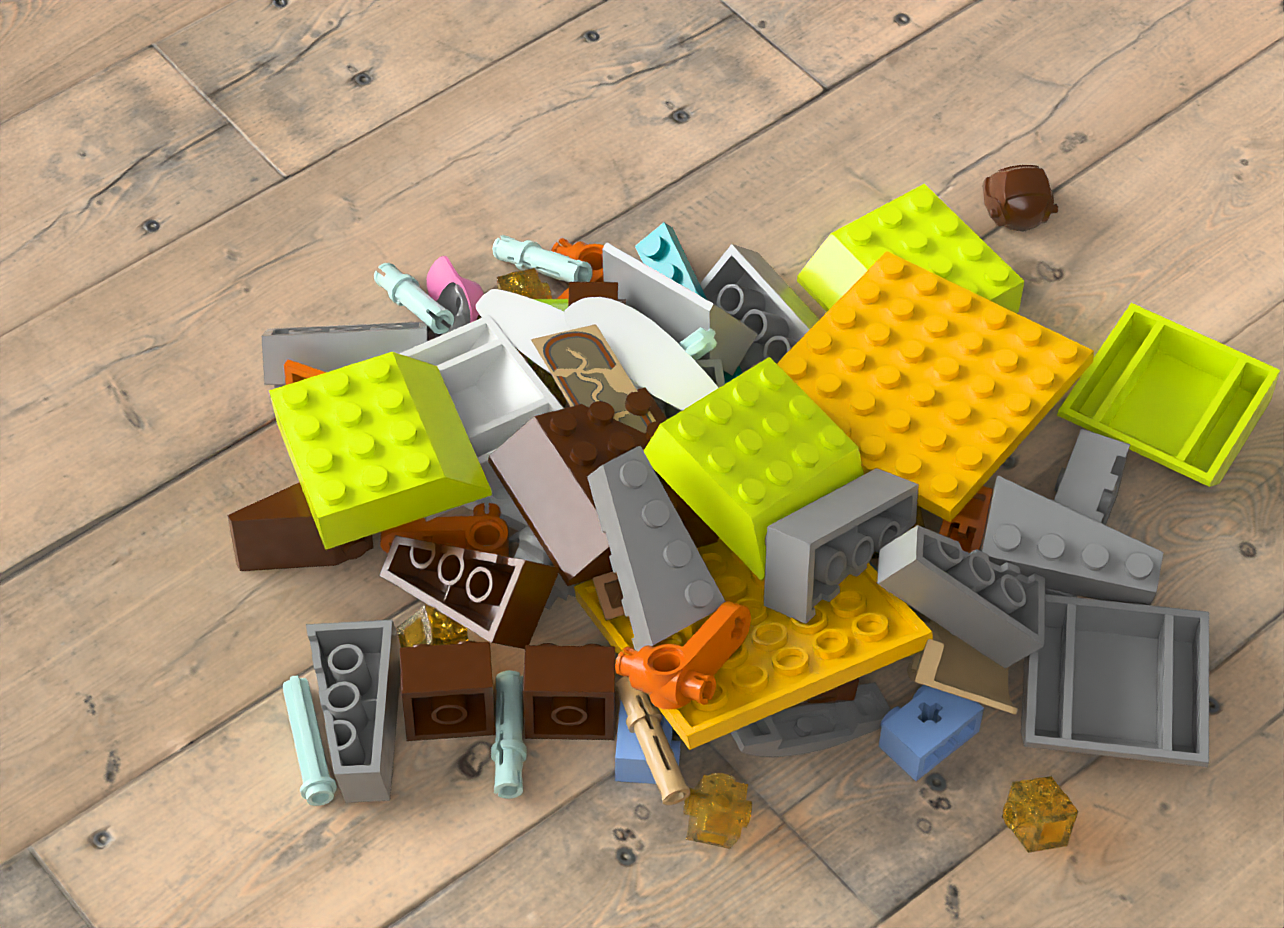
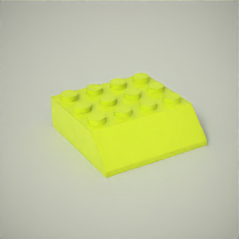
M925 184L832 232L797 276V282L826 312L886 251L1015 313L1019 312L1024 287V280Z
M1130 303L1093 358V363L1082 374L1059 408L1057 416L1091 432L1130 444L1129 450L1211 487L1220 484L1271 402L1280 370L1136 304Z
M389 352L269 390L278 427L325 550L492 495L490 485L438 366L395 352Z
M770 357L661 423L644 449V453L653 469L761 581L765 579V537L767 526L864 475L859 447Z

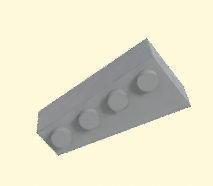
M1081 428L1066 469H1061L1054 489L1057 492L1054 500H1050L1106 525L1119 492L1130 444ZM1045 588V594L1049 595H1059L1068 597L1078 596L1070 593Z
M641 446L603 464L587 476L603 533H606L612 554L609 558L613 573L617 572L623 594L621 602L625 616L630 619L634 634L632 642L636 651H639L644 646L657 644L715 612L726 602Z
M876 468L767 526L765 537L764 606L806 624L816 615L815 608H813L822 599L830 602L840 593V586L838 584L849 574L856 577L859 576L867 568L873 552L879 553V549L903 535L916 523L919 484Z
M997 475L991 494L980 551L988 554L990 562L1000 566L1008 562L1020 567V573L1024 576L1029 577L1035 573L1045 577V588L1097 600L1151 605L1157 593L1164 552Z
M919 525L879 549L878 585L1006 669L1044 647L1045 577L1035 573L1029 577L1024 576L1020 573V567L1008 562L1001 566L989 561L987 553L977 549L971 553L963 551L958 541Z
M393 620L306 624L314 670L318 681L320 703L326 723L325 728L334 775L345 803L390 801L401 675L400 648H402Z

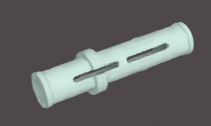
M502 235L500 236L501 240L497 238L493 244L492 251L496 259L515 264L521 271L529 273L536 271L568 283L590 282L592 278V267L588 262L575 260L568 256L542 249L537 242L530 240L521 242Z
M383 263L378 267L386 275L384 277L375 271L374 280L377 285L388 292L389 298L399 306H405L428 325L434 333L444 334L449 330L441 321L444 319L452 326L454 323L453 314L425 293L415 278L409 274H403L391 263Z
M513 670L500 672L496 676L495 743L491 747V759L495 762L494 793H498L499 797L505 799L516 798L523 793L522 767L523 762L527 758V747L522 740L524 676H520L519 672Z

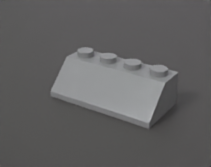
M606 242L602 249L603 281L618 282V299H626L627 306L632 307L651 319L677 343H680L700 327L706 331L709 328L713 329L716 333L714 339L717 345L698 360L722 359L723 371L733 375L758 333L710 301Z
M734 244L730 245L700 283L708 301L758 333L739 364L743 372L768 357L777 364L819 321V318L758 252Z
M424 322L267 329L261 336L264 385H274V388L286 385L284 364L287 359L329 372L389 352L402 353L429 341L428 325Z

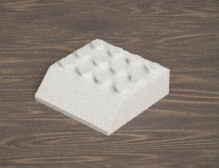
M490 315L399 353L438 366L492 492L504 486L488 463L489 455L534 416L564 409ZM455 508L424 517L427 522Z

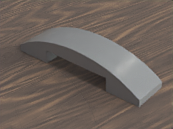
M876 682L858 685L854 701L831 704L814 703L784 709L735 730L731 734L742 753L760 757L794 756L831 748L881 728V721L891 708Z

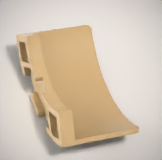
M920 613L919 618L932 631L933 640L928 639L922 651L910 655L913 657V660L907 667V673L911 681L1016 715L1018 708L1012 704L1009 695V667L1003 668Z

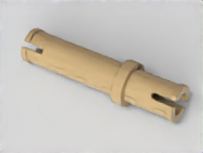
M622 677L615 683V690L619 694L628 715L626 719L628 730L631 733H635L647 765L661 794L663 804L673 805L679 803L690 795V789L685 783L674 753L660 724L662 720L661 712L658 707L652 705L647 693L634 689L630 684L629 677Z

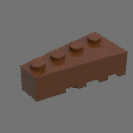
M395 535L380 576L489 642L525 649V645H529L560 568L528 560Z

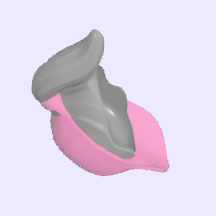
M447 256L438 258L428 272L427 290L431 298L445 309H448L454 316L452 326L444 319L441 321L449 328L446 332L448 333L482 318L476 310V304L484 293L478 283L461 277ZM434 333L435 338L443 335Z

